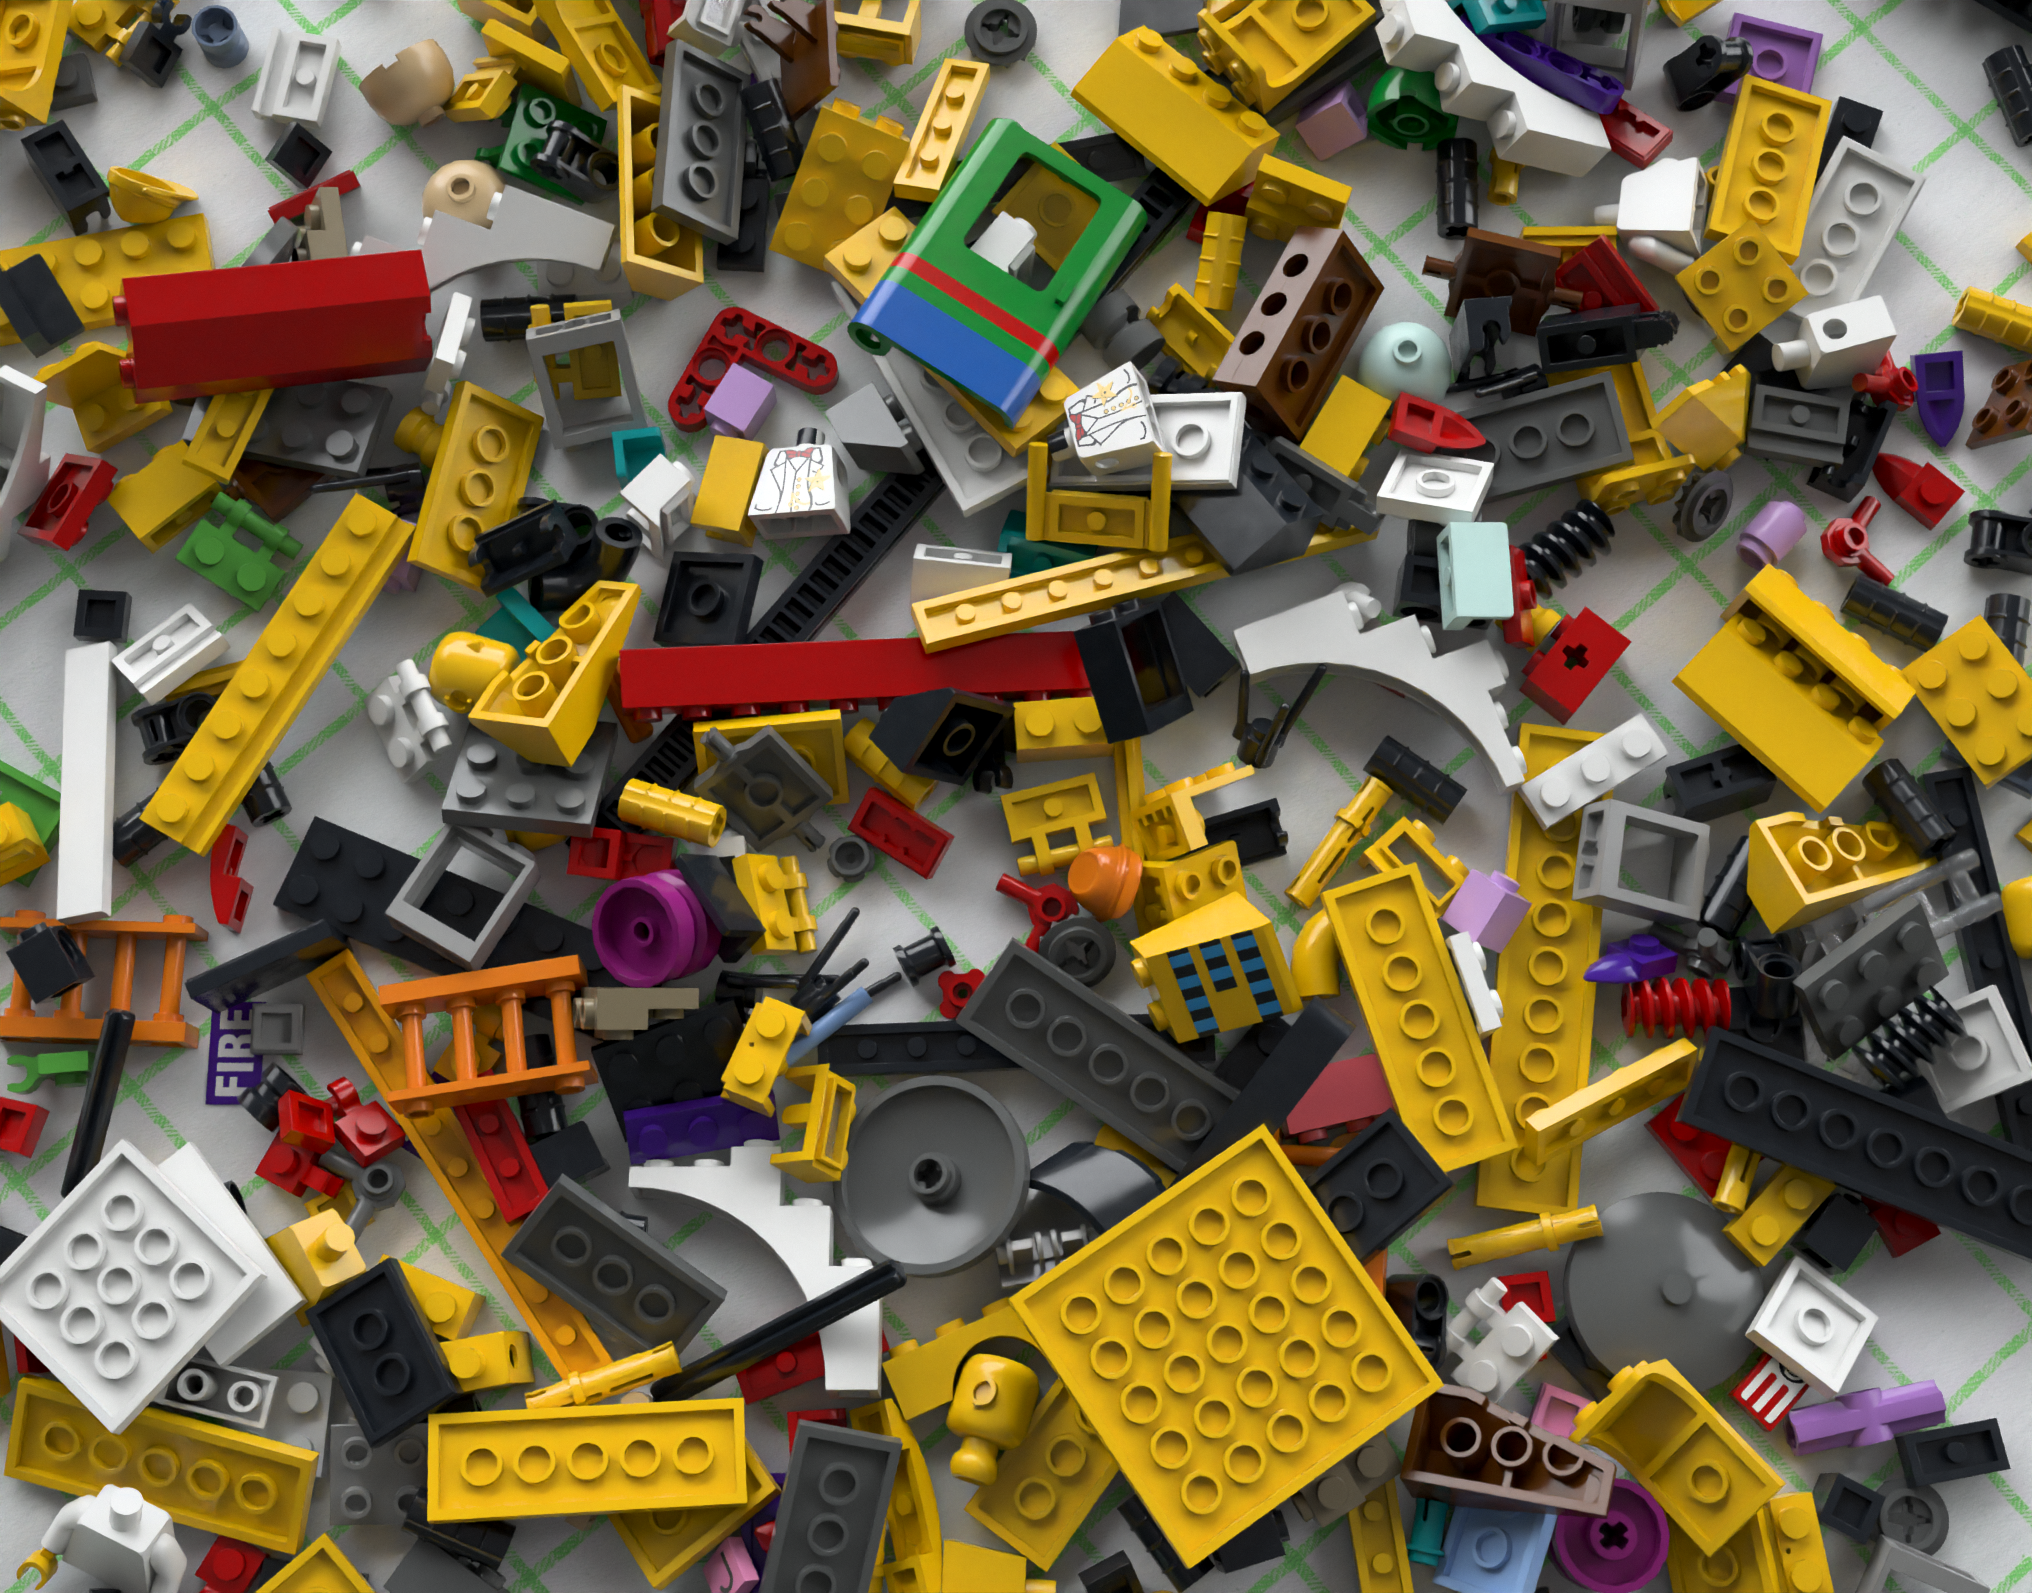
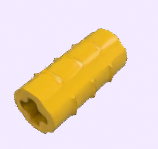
M1208 211L1205 232L1203 233L1202 250L1199 257L1197 279L1194 281L1196 285L1193 296L1203 307L1232 312L1248 217Z
M1968 286L1957 303L1952 318V326L1972 332L1973 336L1977 334L1994 340L1995 343L2000 342L2016 348L2017 351L2022 350L2032 354V308L2017 303L2015 299L2011 301L1994 295L1993 291L1989 293Z
M864 717L844 738L845 756L856 764V768L860 767L874 779V783L878 782L893 794V798L899 799L907 807L916 811L934 792L939 781L902 773L868 738L876 724L869 718Z
M634 778L630 779L625 785L618 804V817L622 821L641 826L644 830L648 828L664 833L666 837L668 835L686 840L688 843L693 842L709 848L715 847L719 842L726 823L727 811L723 805L703 800L701 796L696 798L683 794L679 790L673 791L660 787L656 783L650 784Z

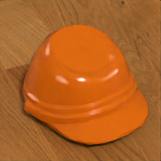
M1124 843L1113 847H1094L1081 852L1072 862L1068 873V885L1071 894L1084 909L1096 917L1099 923L1123 917L1130 910L1143 872L1141 856L1131 851L1130 847Z

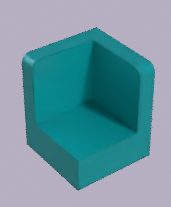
M660 427L612 432L616 475L621 490L659 454H662L667 459L666 445Z

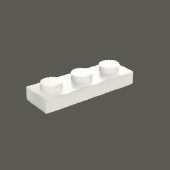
M1640 713L1523 784L1517 792L1543 831L1580 810L1584 805H1588L1662 760L1669 752L1644 715Z

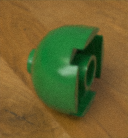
M1395 67L1388 70L1373 86L1369 97L1366 118H1368L1367 128L1369 133L1381 143L1402 150H1407L1408 143H1423L1422 151L1436 149L1437 144L1442 140L1455 137L1459 115L1443 112L1440 93L1435 86L1434 72H1417Z

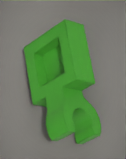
M87 1050L38 1054V1057H28L25 1055L11 1056L7 1058V1065L12 1067L25 1066L27 1077L21 1083L7 1084V1090L16 1094L27 1095L36 1091L46 1079L55 1081V1087L60 1088L86 1086L95 1053Z

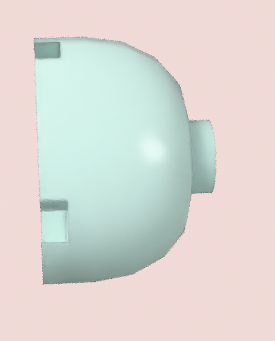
M1398 322L1383 327L1370 337L1359 358L1357 382L1392 401L1388 412L1392 414L1394 403L1401 391L1440 405L1450 385L1452 361L1446 343L1434 330L1419 323Z

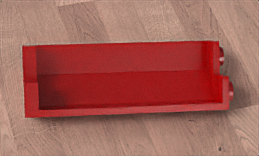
M421 249L122 278L120 296H112L116 326H125L128 338L126 359L119 360L121 383L123 389H132L135 404L424 372L433 358L432 339L430 335H427L425 326L426 313H431V295Z

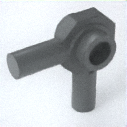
M1654 921L1647 934L1657 938L1659 944L1686 956L1688 959L1685 965L1686 969L1700 978L1712 980L1715 973L1727 974L1732 964V956L1727 952L1730 946L1729 942L1717 935V932L1712 928H1703L1699 931L1697 938H1691Z
M329 1149L324 1155H321L318 1166L352 1183L357 1202L346 1219L345 1224L350 1226L354 1232V1244L357 1243L373 1213L395 1207L406 1188L401 1167L383 1158L362 1168L358 1162Z

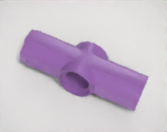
M1934 1379L1885 1390H1880V1387L1835 1396V1401L1791 1409L1784 1416L1782 1426L1787 1444L1792 1449L1794 1456H1801L1845 1445L1848 1448L1871 1445L1894 1439L1893 1434L1937 1426V1424L1946 1422V1405L1942 1392L1936 1386Z

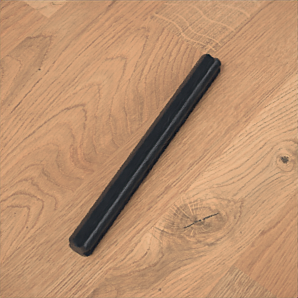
M888 1259L682 1367L683 1372L661 1378L650 1387L653 1402L685 1401L904 1287L907 1282V1276L903 1265L899 1261Z

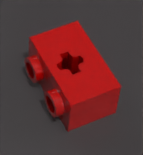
M1586 606L1575 619L1567 614L1550 635L1556 643L1549 652L1544 654L1538 649L1521 670L1527 676V679L1519 691L1562 725L1568 722L1632 642ZM1572 656L1578 663L1572 670H1569L1563 664Z

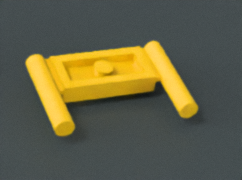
M1031 442L1028 444L1025 539L1030 541L1048 540L1136 549L1144 548L1156 552L1168 550L1172 473L1171 453H1153L1151 500H1148V497L1055 489L1052 492H1046L1048 444L1043 442Z

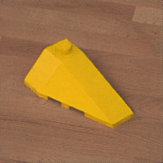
M1739 364L1732 368L1728 374L1725 371L1719 373L1713 381L1705 379L1689 386L1654 416L1649 423L1684 455L1693 454L1696 465L1703 471L1708 467L1725 471L1743 455L1738 448L1746 442L1751 374L1744 366Z
M598 580L559 617L560 627L546 641L540 643L534 640L524 650L527 658L514 671L509 674L502 670L489 683L467 717L471 724L531 762L572 767L597 724L620 657L619 650L623 648L642 592L639 584Z
M1786 812L1756 820L1750 825L1747 894L1771 934L1809 924L1843 910L1848 906L1935 872L1941 865L1935 856L1929 859H1919L1908 843L1903 842V837L1893 824L1868 821L1862 826L1845 824L1841 817L1827 816L1823 821L1805 819L1804 813Z

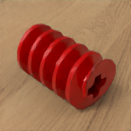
M1655 977L1651 985L1648 980L1632 982L1631 986L1630 983H1623L1621 1018L1626 1038H1633L1637 1024L1643 1026L1646 1039L1653 1038L1657 1025H1662L1666 1039H1673L1677 1026H1682L1687 1040L1693 1039L1697 1026L1702 1027L1704 1037L1707 1028L1711 1026L1721 1027V1029L1728 1031L1731 1019V998L1728 983L1724 979H1714L1709 987L1708 982L1704 978H1696L1689 986L1688 981L1682 977L1675 978L1671 985H1669L1665 977Z

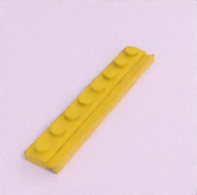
M357 492L355 493L139 817L140 820L196 852L198 855L206 856L410 547L416 526L406 523L392 512Z

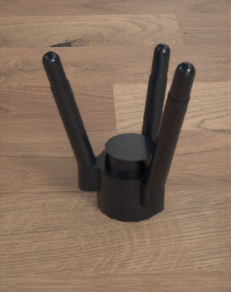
M1534 363L1521 369L1515 367L1498 374L1454 382L1449 385L1446 394L1477 389L1474 392L1476 398L1501 393L1504 400L1549 388V385L1541 367Z
M419 462L393 467L368 468L365 477L350 479L336 476L338 479L336 481H328L310 486V491L317 494L384 485L389 503L399 501L400 506L390 510L398 518L420 512L417 502L424 500L426 485Z
M1320 664L1291 709L1289 704L1283 703L1273 721L1267 718H1256L1252 723H1248L1250 673L1248 670L1241 671L1237 722L1232 736L1240 741L1237 748V756L1244 764H1252V767L1258 769L1271 767L1278 749L1284 746L1289 731L1327 670L1326 665Z
M853 907L840 923L808 971L799 979V986L796 988L798 992L789 999L793 1007L806 1012L811 1025L836 1006L835 1004L841 1000L838 992L869 966L868 959L862 958L832 984H829L823 977L816 983L814 982L859 916L860 910L857 907ZM895 972L865 988V991L870 997H873L900 981L902 975L900 972Z
M722 970L716 985L715 1001L733 996L742 1023L747 1024L751 1014H748V1011L754 1009L757 1002L761 1003L763 988L795 989L799 986V979L804 974H753ZM818 974L814 982L816 983L823 977L829 984H832L840 976Z

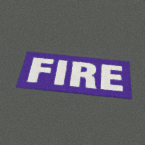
M243 1002L218 1014L212 1011L205 1105H241L237 1097L247 1087H255L258 1083H261L263 1055H252L250 1053L253 1003L266 1004L267 1002Z

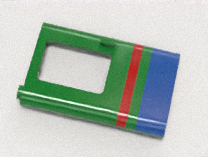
M994 118L982 131L847 326V332L857 346L872 355L885 356L892 347H895L995 410L1004 419V425L1013 430L1146 226L1148 216L1144 208L1136 200L1024 130L1018 122L1009 118ZM1023 157L1032 159L1057 175L1062 181L1073 185L1095 199L1099 204L1098 211L1047 288L1043 291H1036L973 252L964 244V239L1014 165ZM875 335L880 342L872 340L873 336Z

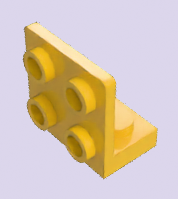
M1754 220L1745 222L1675 277L1678 285L1717 335L1710 341L1721 355L1732 353L1809 294Z
M99 341L80 345L74 354L59 363L44 366L38 371V375L33 377V379L48 386L46 401L73 409L87 451L96 454L106 451L173 412L169 400L135 404L132 389H123L119 372V360L126 359L127 351Z
M1229 762L1205 771L1204 774L1193 778L1190 776L1164 786L1162 789L1144 795L1143 798L1146 805L1131 811L1130 815L1144 847L1147 860L1167 861L1207 845L1204 819L1200 812L1194 808L1192 800L1255 774L1252 764L1235 770L1233 762Z
M1225 840L1172 862L1142 860L1143 872L1133 907L1141 937L1235 891L1248 901L1236 842Z

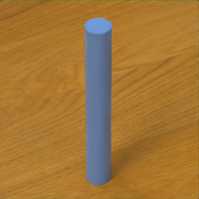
M862 986L813 1023L809 1036L801 1033L795 1037L785 1058L788 1062V1068L873 1003L872 998Z

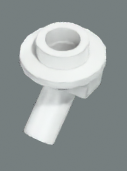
M1362 582L1342 583L1330 593L1333 594L1342 590L1347 603L1354 601L1361 614L1363 625L1370 618L1378 616L1381 611L1380 601L1373 598L1371 591Z

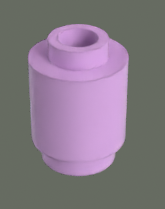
M1770 501L1740 534V542L1736 546V551L1740 558L1758 571H1761L1768 563L1772 566H1777L1807 532L1803 512L1789 501H1783L1782 503Z

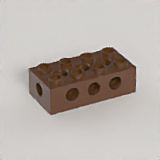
M1298 225L1212 378L1222 393L1242 392L1247 398L1244 420L1251 428L1267 433L1269 436H1282L1288 440L1301 441L1385 288L1344 230Z

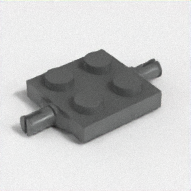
M769 724L747 741L733 746L716 727L710 728V733L708 731L704 733L700 743L705 745L718 760L712 767L694 779V790L704 800L723 805L727 811L726 822L740 836H744L746 842L759 853L776 840L790 835H795L810 852H815L816 846L818 849L822 847L826 838L809 823V820L817 810L833 800V789Z

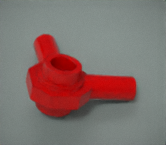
M1889 350L1874 375L1857 373L1852 378L1851 383L1855 391L1869 393L1877 407L1879 403L1889 400L1898 404L1896 411L1901 412L1912 407L1915 398L1913 393L1918 390V382L1914 374L1906 367L1898 369Z
M1865 496L1850 518H1836L1829 523L1820 536L1822 551L1825 557L1834 562L1838 567L1856 566L1867 577L1879 583L1883 582L1887 586L1894 579L1895 575L1868 551L1870 547L1868 534L1865 530L1881 508V503L1873 496Z
M1004 873L995 889L1028 907L1027 909L1034 927L1024 945L1037 954L1040 946V937L1044 936L1051 928L1052 921L1059 923L1068 919L1071 913L1078 916L1080 912L1078 902L1071 892L1055 883L1036 890Z

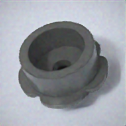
M856 835L841 837L835 840L829 847L830 858L827 860V866L831 874L837 878L842 877L848 883H856L863 880L865 873L870 872L875 864V855L873 851L869 850V843ZM854 855L856 858L855 862L848 863L846 861L847 856Z

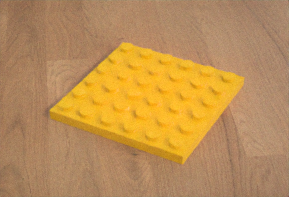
M1264 1124L1007 1300L1186 1569L1192 1568L1444 1386L1439 1376Z

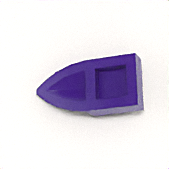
M1963 350L1910 355L1911 372L1918 382V390L1913 394L1915 397L1914 402H1917L1919 416L1930 437L1940 447H1946L1959 427L1964 410Z
M1633 934L1628 939L1608 943L1606 955L1587 968L1583 980L1596 983L1619 984L1639 982L1675 973L1678 954L1659 944V940L1651 935Z

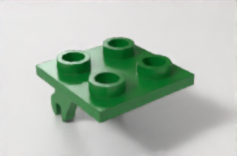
M523 83L520 87L517 101L510 104L506 111L496 118L502 120L501 127L510 128L506 142L490 149L478 148L474 160L480 162L484 160L490 161L489 165L495 169L582 206L585 201L560 185L539 176L531 168L530 161L534 154L540 153L548 137L546 128L550 121L560 120L567 122L600 145L608 121L527 83Z

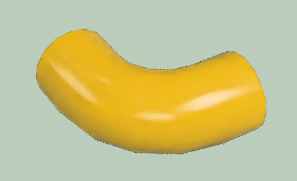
M1324 908L1305 922L1292 946L1290 973L1301 1001H1311L1315 995L1322 1000L1341 996L1338 972L1341 955Z

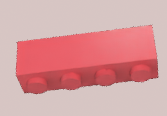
M1373 1053L1329 1063L1281 1124L1285 1140L1298 1137L1299 1145L1315 1143L1329 1138L1327 1130L1346 1126L1348 1134L1362 1132L1389 1108L1395 1111L1376 1054Z

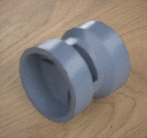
M211 5L201 9L194 16L191 24L192 34L208 62L215 67L224 69L232 68L246 58L249 50L248 40L231 10L224 6Z

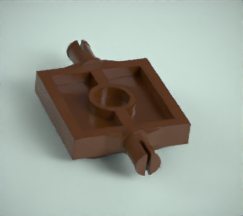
M1473 227L1468 228L1463 248L1455 257L1454 262L1426 255L1421 274L1449 281V296L1444 316L1456 318L1464 299L1511 296L1512 307L1509 311L1511 331L1533 337L1536 335V327L1539 325L1541 317L1547 312L1550 305L1578 312L1583 296L1582 291L1578 292L1556 286L1555 273L1561 257V248Z
M241 458L230 479L232 484L223 493L235 501H238L239 498L242 500L246 499L248 502L259 506L276 525L277 522L279 523L314 494L310 491L311 485L328 482L335 475Z

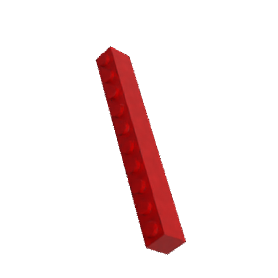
M1074 631L1003 634L929 654L925 653L920 637L619 650L623 716H633V722L635 723L663 721L662 715L682 714V720L704 721L712 719V712H731L732 718L735 719L761 716V710L779 709L781 714L810 712V708L829 707V710L840 709L841 715L859 712L858 706L878 705V711L884 712L896 697L946 687L960 689L1001 701L1007 699H1023V702L1052 700V697L1081 698L1093 697L1073 634Z

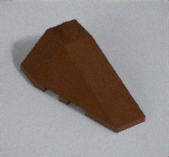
M1444 1384L1443 1387L1415 1407L1400 1479L1412 1498H1424L1427 1501L1435 1500L1448 1505L1467 1508L1607 1519L1617 1467L1610 1461L1561 1435L1556 1436L1531 1423L1529 1418L1515 1411L1512 1413L1488 1400L1487 1396L1472 1388Z

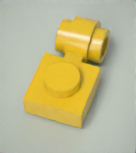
M493 1003L477 1006L472 1014V1023L476 1025L477 1032L474 1036L477 1075L490 1068L495 1071L504 1058L503 1054L491 1047L493 1042H497V1040L504 1043L501 1007ZM453 1039L433 1067L434 1071L451 1082L457 1081Z

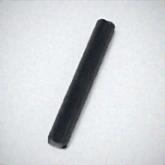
M112 1008L105 1014L60 1192L64 1199L100 1162L136 1020L135 1014L127 1010Z

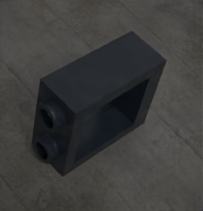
M1135 597L1112 605V608L1089 615L1090 624L1073 632L1108 744L1150 735L1194 711L1160 600L1142 605L1140 597Z

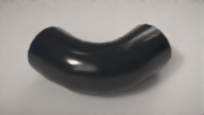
M608 517L598 521L591 545L581 557L528 579L530 604L539 613L565 612L598 580L624 582L638 557L643 540L642 531L631 521L619 517Z

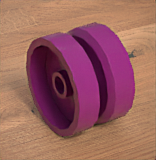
M666 869L649 873L646 876L626 878L607 887L596 903L592 919L593 942L601 963L616 980L633 988H650L670 980L692 976L706 969L717 955L722 934L679 869Z
M1615 1478L1608 1518L1599 1519L1558 1515L1547 1549V1557L1563 1578L1582 1589L1602 1593H1628L1639 1590L1657 1576L1668 1556L1670 1532L1664 1511L1650 1492L1630 1480ZM1601 1525H1606L1610 1531L1609 1540L1604 1544L1600 1543V1540L1604 1537L1599 1532Z

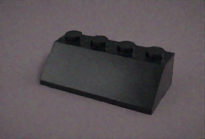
M1209 387L1185 394L1217 392L1213 389V387ZM1245 424L1243 427L1236 489L1171 490L1170 506L1231 577L1303 556L1324 514Z

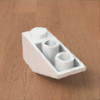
M194 1355L151 1402L265 1428L279 1377L231 1364L221 1367L215 1360Z

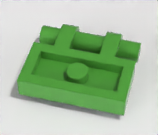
M220 491L210 507L225 516V521L218 529L202 518L175 557V561L259 613L285 575V571L271 563L270 560L277 550L294 560L304 544L288 535L290 530L277 522L274 526L252 512L253 506L241 498L235 501ZM240 526L264 541L257 553L232 538Z

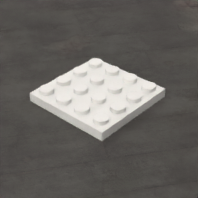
M122 1138L0 1266V1320L111 1433L120 1435L268 1276L138 1149Z

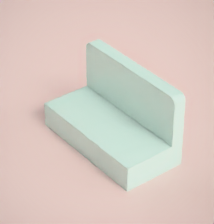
M1450 522L1436 537L1443 630H1463L1473 619L1507 620L1511 618L1514 614L1507 525L1502 522Z

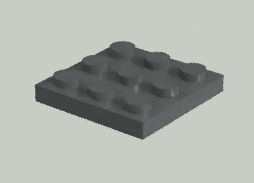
M597 721L592 735L572 767L531 762L469 722L442 805L443 823L591 838L618 739L617 723Z

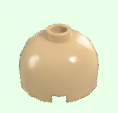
M434 39L418 42L395 55L398 59L386 69L383 64L379 65L359 85V89L369 106L380 118L388 123L409 126L419 122L422 128H427L446 115L442 107L452 97L455 87L453 68L447 55Z
M456 160L442 166L429 178L422 193L424 219L425 217L433 218L435 210L490 230L493 221L487 219V213L495 192L503 194L505 185L509 184L489 164L478 160Z

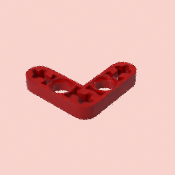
M728 307L718 313L669 397L668 411L673 424L679 430L693 433L704 429L708 424L703 408L711 398L707 393H714L733 362L741 367L746 362L807 393L823 395L830 392L837 385L839 378L837 360L827 349L746 309ZM738 322L742 323L744 333L756 340L754 349L750 350V339L741 334H735L732 339H729L725 327L734 328ZM778 340L788 345L789 353L780 361L768 360L763 355L764 347L772 341ZM798 352H802V363L812 368H816L819 363L825 364L827 376L819 374L815 380L810 379L809 369L796 362ZM711 359L720 360L726 366L724 374L716 380L703 378L699 370L704 362ZM694 383L702 390L697 399L700 413L691 412L685 418L683 417L680 405L689 406L697 395L695 386L691 385Z

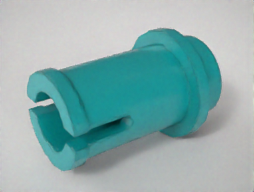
M1416 1498V1510L1410 1544L1406 1543L1408 1560L1422 1565L1438 1567L1439 1557H1445V1552L1440 1549L1449 1505L1435 1500L1427 1501L1424 1498Z

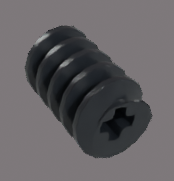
M1582 499L1575 506V510H1567L1563 513L1561 521H1552L1546 527V532H1537L1532 537L1531 543H1523L1518 547L1525 553L1527 579L1533 581L1536 593L1540 597L1549 600L1553 596L1551 587L1548 584L1549 582L1560 589H1564L1568 583L1563 573L1564 571L1574 578L1580 577L1582 569L1578 560H1581V562L1589 567L1596 565L1597 559L1593 549L1603 556H1608L1611 553L1612 549L1608 538L1614 537L1615 530L1610 518L1594 502Z
M1931 985L1929 990L1934 1001L1919 994L1913 999L1918 1014L1902 1007L1898 1010L1902 1026L1890 1020H1885L1882 1023L1887 1039L1875 1033H1869L1866 1039L1871 1050L1870 1052L1857 1045L1851 1048L1859 1062L1884 1088L1889 1084L1900 1091L1906 1089L1900 1075L1903 1071L1917 1079L1922 1075L1916 1063L1919 1058L1933 1066L1937 1064L1932 1050L1935 1045L1948 1053L1952 1052L1953 1048L1948 1038L1950 1033L1963 1040L1969 1038L1962 1018Z

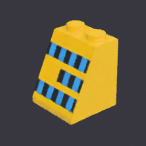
M1237 891L1129 942L1136 958L1130 962L1133 975L1142 989L1148 988L1153 1001L1147 1004L1148 1013L1157 1030L1160 1032L1166 1029L1178 1043L1282 1017L1304 1008L1272 922Z

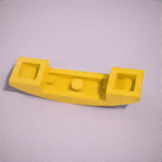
M892 1398L849 1410L853 1429L897 1437L903 1443L886 1514L896 1556L895 1562L883 1564L888 1592L940 1593L942 1581V1538L939 1514L930 1475L912 1430Z

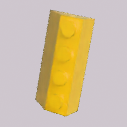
M1145 25L1117 37L1075 85L1070 95L1206 207L1255 181L1257 169L1264 153L1271 156L1281 135L1268 125L1260 114L1248 109L1233 97L1226 87L1213 81L1198 69L1191 59L1182 56L1163 41L1160 34L1148 29Z
M622 84L617 87L621 265L632 291L672 301L704 283L702 234L651 211L661 97Z
M1769 563L1748 583L1719 616L1727 623L1738 611L1745 618L1753 619L1759 623L1765 630L1767 638L1781 650L1794 654L1801 661L1804 670L1818 683L1830 686L1839 695L1843 705L1856 716L1869 720L1878 733L1898 717L1916 693V690L1908 684V678L1900 669L1882 662L1871 652V646L1863 637L1853 632L1849 633L1835 621L1834 614L1826 605L1819 601H1812L1798 589L1796 580L1789 573L1782 569H1775Z
M1738 611L1671 681L1819 814L1862 770L1885 742L1878 735L1876 728L1869 720L1852 713L1841 703L1839 695L1830 686L1818 683L1804 670L1801 661L1794 654L1781 650L1767 638L1765 630L1759 623L1753 619L1745 618Z

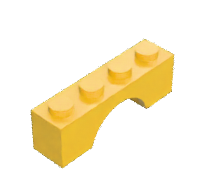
M1008 1296L981 1308L984 1318L965 1325L961 1317L934 1329L938 1338L919 1346L916 1338L888 1350L891 1359L881 1364L907 1422L953 1400L954 1380L960 1363L973 1348L983 1342L996 1338L1017 1339L1029 1344L1044 1356L1007 1301L1009 1299Z

